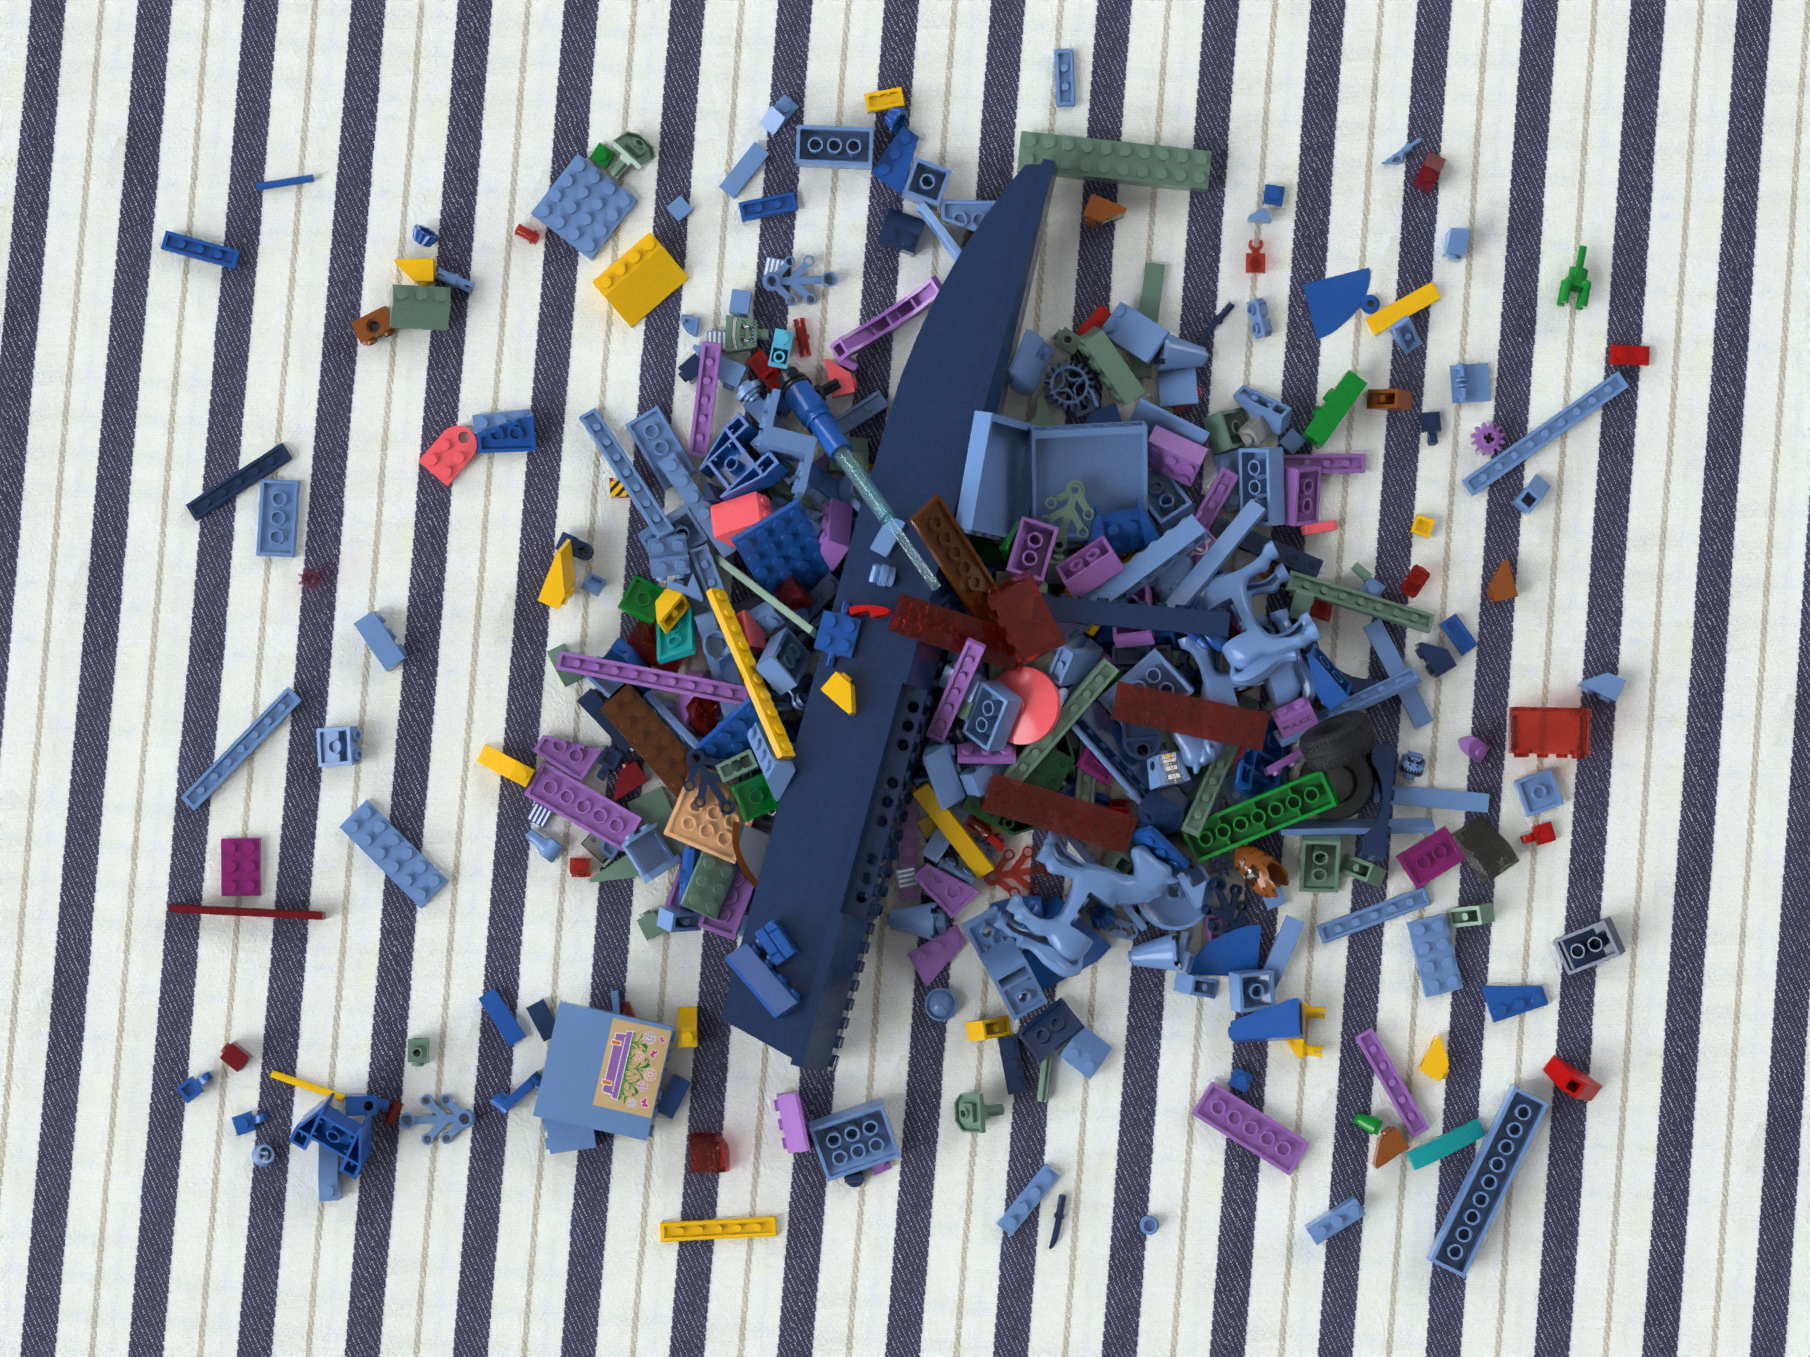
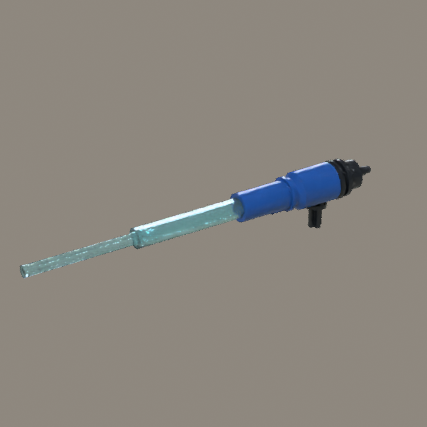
M796 367L779 368L780 373L776 378V382L779 385V390H781L782 398L787 402L801 424L818 438L817 440L831 460L839 463L882 525L888 526L933 591L937 590L941 584L894 520L896 514L853 455L851 444L841 432L839 423L829 411V406L825 402L827 400L826 396L841 388L839 381L835 378L821 387L819 384L813 387L807 375L799 372Z

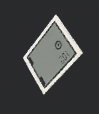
M587 832L577 844L600 865L605 867L611 859L601 852L600 846L603 840Z

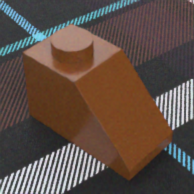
M1403 389L1368 390L1366 409L1411 411V391Z
M1508 559L1500 562L1488 583L1486 593L1488 599L1492 600V603L1518 596Z
M1386 1127L1377 1138L1372 1163L1377 1169L1409 1148L1395 1127Z

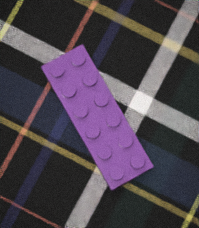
M544 761L524 794L624 852V849L621 845L626 841L625 837L636 832L643 820L640 816Z
M752 824L756 830L771 835V830ZM737 860L733 865L738 868L716 920L702 915L698 923L699 928L735 940L755 889L744 875Z
M1213 1081L1210 1082L1191 1112L1192 1115L1289 1176L1310 1144L1302 1137Z

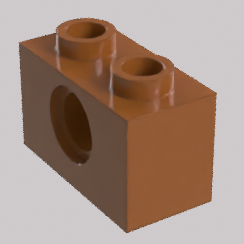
M386 306L351 322L362 345L367 344V346L377 343V339L382 336L386 338L395 333L394 330L398 329L390 328V312ZM379 323V330L372 332V324Z

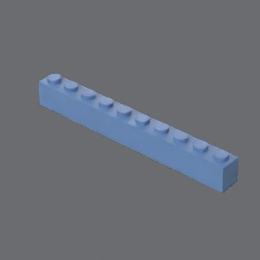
M1193 515L1183 518L1176 527L1167 530L1160 539L1152 541L1148 548L1136 553L1132 560L1126 564L1124 563L1125 569L1118 575L1112 576L1103 585L1088 592L1086 596L1089 597V600L1097 601V597L1109 598V602H1116L1117 599L1127 600L1206 541L1208 535L1205 529ZM1049 621L1041 624L1036 632L1049 650L1055 654L1060 643L1068 644L1092 625Z

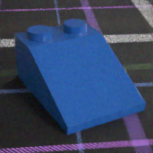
M1314 643L1307 653L1308 663L1319 702L1325 708L1328 707L1329 710H1332L1348 697L1353 685Z

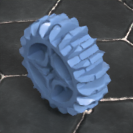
M1065 360V366L1063 367L1058 362L1057 366L1059 369L1052 366L1053 374L1050 372L1046 373V376L1050 379H1044V383L1049 384V386L1043 387V390L1050 391L1045 397H1053L1049 403L1053 404L1056 401V409L1060 405H1064V412L1067 406H1070L1071 412L1074 411V405H1076L1078 410L1081 409L1080 403L1086 406L1088 403L1085 398L1091 400L1088 391L1092 388L1089 386L1095 385V381H1089L1093 374L1086 375L1089 368L1086 367L1082 371L1083 364L1080 363L1078 367H1075V360L1072 361L1071 366H1068V360ZM1066 371L1075 372L1081 377L1072 379ZM1061 374L1063 383L1054 389L1053 382ZM1066 380L1069 384H1075L1072 386V391L1069 388H1064ZM1081 383H1085V391L1078 398L1075 389ZM1067 393L1073 401L1063 400L1057 395Z

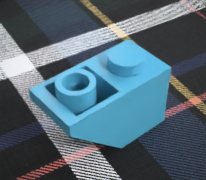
M775 328L768 366L787 369L794 343V332Z

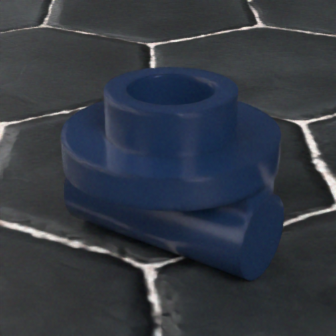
M861 1170L844 1176L845 1183L851 1187H858L864 1181V1173Z

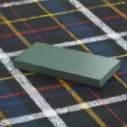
M660 787L627 802L630 811L643 818L638 827L639 831L641 832L640 828L650 822L653 825L657 822L658 826L656 829L674 856L678 854L682 860L683 851L687 844L663 834L673 811L663 788Z

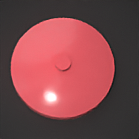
M1016 667L1006 671L997 680L1023 699L1007 741L1019 745L1037 743L1047 737L1058 722L1061 711V699L1058 688L1046 673L1035 668Z

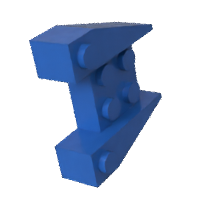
M738 413L725 425L698 469L710 479L715 475L719 478L727 489L719 496L724 501L755 491L760 492L776 484L790 471L783 461L770 450L758 461L754 459L745 446L757 436L759 431L741 413Z
M1136 498L1137 508L1102 515L1098 506H1095V514L1092 519L1087 545L1104 535L1116 554L1143 548L1145 550L1152 541L1160 539L1161 536L1139 498Z
M331 1093L303 1116L294 1128L289 1141L303 1150H306L313 1140L343 1157L344 1160L339 1170L356 1180L371 1155L372 1115L368 1114L363 1123L360 1124L330 1106L335 1096V1093Z

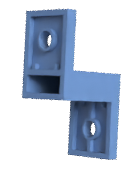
M773 388L771 394L768 393L765 398L763 409L766 412L763 411L759 427L762 430H759L755 446H758V453L765 454L770 450L779 458L799 463L795 475H798V478L796 477L793 483L791 493L794 494L793 500L798 498L801 502L806 491L818 438L773 427L781 390Z
M995 905L962 923V926L1015 1021L1046 1004L1048 1001L1019 947L1016 946L1013 937L1009 936L1002 929L993 926L1000 913ZM991 928L988 933H983L984 929ZM1027 993L1026 997L1019 999L1021 994Z

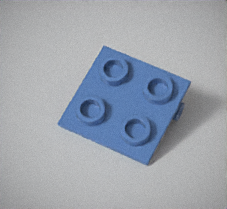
M1488 363L1450 365L1452 404L1491 401Z

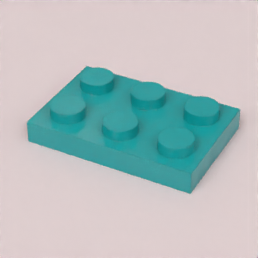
M692 607L688 608L668 634L664 633L656 618L657 661L660 665L695 654V615Z

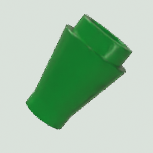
M1357 1112L1353 1123L1371 1135H1378L1383 1121L1379 1119L1380 1117Z

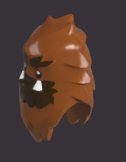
M1252 845L1238 846L1234 853L1235 870L1244 877L1245 881L1257 894L1265 898H1276L1278 895L1275 889L1281 887V885H1289L1287 871L1274 857L1266 854L1259 848Z

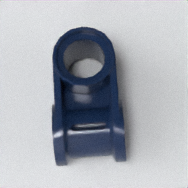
M562 532L555 549L558 550L568 538L571 540L574 557L584 561L590 560L593 557L594 549L591 545L566 532ZM581 548H586L588 554H583L582 556V553L580 552Z

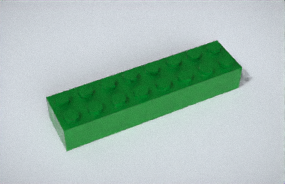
M1313 771L1209 814L1199 838L1184 831L1181 832L1197 864L1335 807L1340 801L1327 772Z

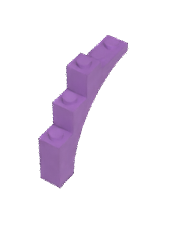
M936 275L929 278L889 309L853 331L839 337L829 346L838 361L841 362L869 348L880 338L894 332L905 322L923 313L934 302L942 286Z

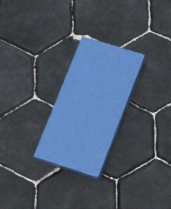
M658 405L625 424L664 491L673 485L658 463L670 454L674 453L689 476L697 472Z
M261 479L257 556L296 558L300 481Z

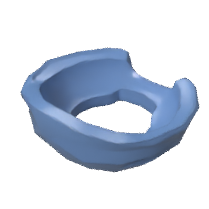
M711 630L704 636L703 652L711 660L721 661L731 652L721 630ZM723 638L727 646L721 653H714L709 646L711 640Z

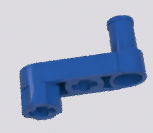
M536 1071L510 1096L502 1089L490 1101L504 1115L532 1088L539 1092L542 1075Z

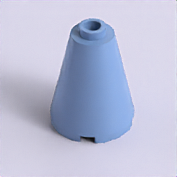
M1169 334L1154 355V365H1157L1155 369L1160 371L1203 367L1204 363L1208 362L1209 354L1204 347Z
M930 902L893 909L887 914V925H890V928L929 940H937L939 934H935L937 910L940 907H936L938 905L937 902Z
M1171 933L1132 946L1131 951H1128L1129 962H1133L1134 966L1181 971V967L1178 966L1180 964L1179 942L1176 943V938L1179 937L1178 933Z

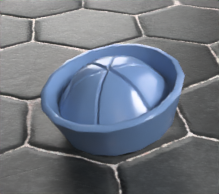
M937 988L928 993L924 1006L930 1018L935 1021H946L955 1015L958 1001L952 991L947 988Z

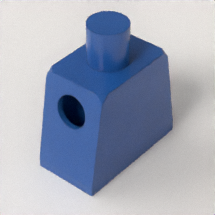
M346 1093L345 1113L347 1116H367L368 1114L374 1116L377 1115V1110H389V1099H377V1094ZM365 1102L373 1103L370 1108L364 1106Z

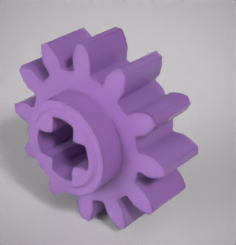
M1483 422L1481 424L1482 429L1476 426L1474 429L1477 434L1473 433L1470 435L1472 438H1475L1471 445H1477L1475 452L1481 449L1482 456L1486 455L1487 451H1489L1490 456L1494 455V449L1499 452L1501 448L1498 445L1505 444L1503 440H1500L1505 433L1499 434L1498 431L1501 427L1498 426L1494 429L1493 422L1488 427ZM1487 435H1489V439H1492L1489 443H1486V439H1484Z

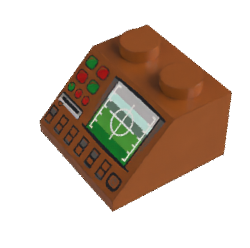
M1092 193L1081 221L1084 222L1083 225L1092 229L1094 227L1100 228L1123 219L1127 208Z

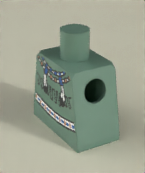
M726 315L727 354L756 350L757 340H769V329H757V320Z

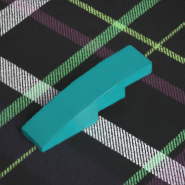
M1472 1119L1459 1127H1455L1440 1136L1428 1140L1406 1154L1413 1169L1418 1170L1479 1140L1485 1134L1478 1119Z

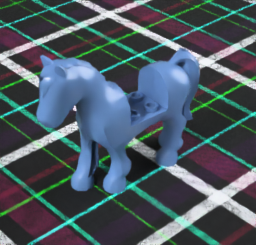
M1272 540L1264 545L1261 555L1250 564L1234 572L1212 577L1189 605L1194 608L1195 606L1207 607L1206 611H1214V608H1224L1226 612H1234L1243 633L1225 643L1222 651L1230 664L1231 681L1241 686H1252L1260 683L1283 663L1296 661L1298 659V648H1305L1308 644L1321 639L1319 631L1308 611L1301 614L1298 622L1289 630L1280 634H1268L1257 623L1251 604L1252 597L1267 593L1274 594L1279 591L1281 583L1291 579L1282 562L1275 567L1273 574L1267 579L1248 583L1253 576L1266 572L1271 561L1280 557ZM1188 555L1184 556L1149 583L1151 592L1156 594L1160 603L1167 601L1194 568L1193 558Z
M1287 608L1269 613L1271 621L1278 626L1280 633L1292 627ZM1266 615L1256 618L1261 628L1268 634L1275 635V629L1273 626L1268 625ZM1189 637L1178 639L1180 648L1189 651L1193 655L1199 666L1203 681L1200 699L1203 712L1201 730L1193 729L1184 722H1175L1170 729V736L1178 746L1185 766L1192 767L1193 774L1195 775L1199 772L1201 766L1216 761L1218 756L1224 752L1234 721L1240 718L1235 692L1247 689V686L1234 684L1230 679V672H1221V652L1215 650L1210 645L1209 649H1203ZM1299 648L1297 649L1298 659L1296 661L1283 663L1269 677L1251 686L1252 688L1264 684L1269 700L1275 709L1304 696H1307L1311 703L1316 695L1310 667L1301 655Z
M1052 828L1043 842L1044 845L1037 854L1036 860L1045 864L1047 872L1072 879L1066 901L1060 913L1048 920L1039 918L1027 909L1022 897L1015 892L1005 909L1014 914V919L1017 922L1025 924L1029 929L1014 923L1009 913L1005 910L999 913L993 926L1002 929L1009 936L1017 938L1016 946L1031 950L1046 967L1062 977L1078 976L1082 971L1083 957L1090 949L1093 941L1072 927L1071 924L1076 922L1080 915L1077 913L1081 907H1085L1089 898L1110 909L1122 904L1149 903L1159 898L1169 884L1177 883L1179 880L1172 877L1171 866L1157 859L1149 848L1144 845H1138L1131 851V859L1134 866L1133 875L1117 873L1108 867L1098 864L1085 863L1065 849L1060 840V832Z

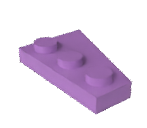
M543 735L533 752L582 782L602 750Z
M925 863L912 875V878L951 918L980 893L974 887L928 863Z

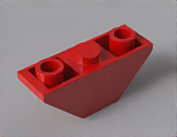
M1553 1055L1543 1068V1071L1561 1090L1575 1099L1592 1101L1602 1088L1600 1083L1556 1055Z

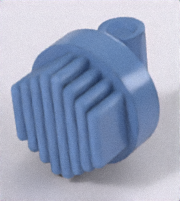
M873 564L869 581L877 583L878 586L891 587L895 579L896 568L889 567L886 564L881 566Z

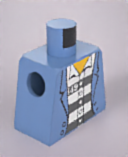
M1165 742L1161 743L1156 756L1147 759L1150 790L1178 785L1191 780L1178 751L1168 753Z

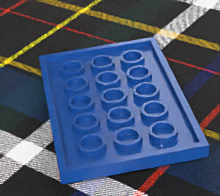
M798 498L730 538L758 585L772 596H776L790 610H793L832 571L820 552V536ZM836 567L835 571L841 576L840 570Z

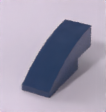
M1112 645V664L1135 666L1156 648L1173 665V646L1143 645L1116 648V645Z

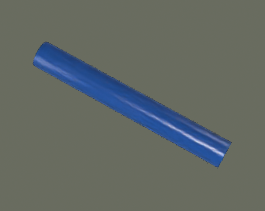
M311 174L256 183L257 191L310 183L314 182V176Z

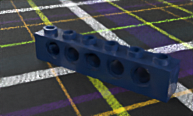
M1217 516L1212 524L1210 533L1218 539L1231 522ZM1252 530L1237 547V549L1259 557L1264 545L1272 540L1280 557L1272 560L1271 563L1278 565L1283 562L1286 569L1317 578L1324 562L1321 559Z

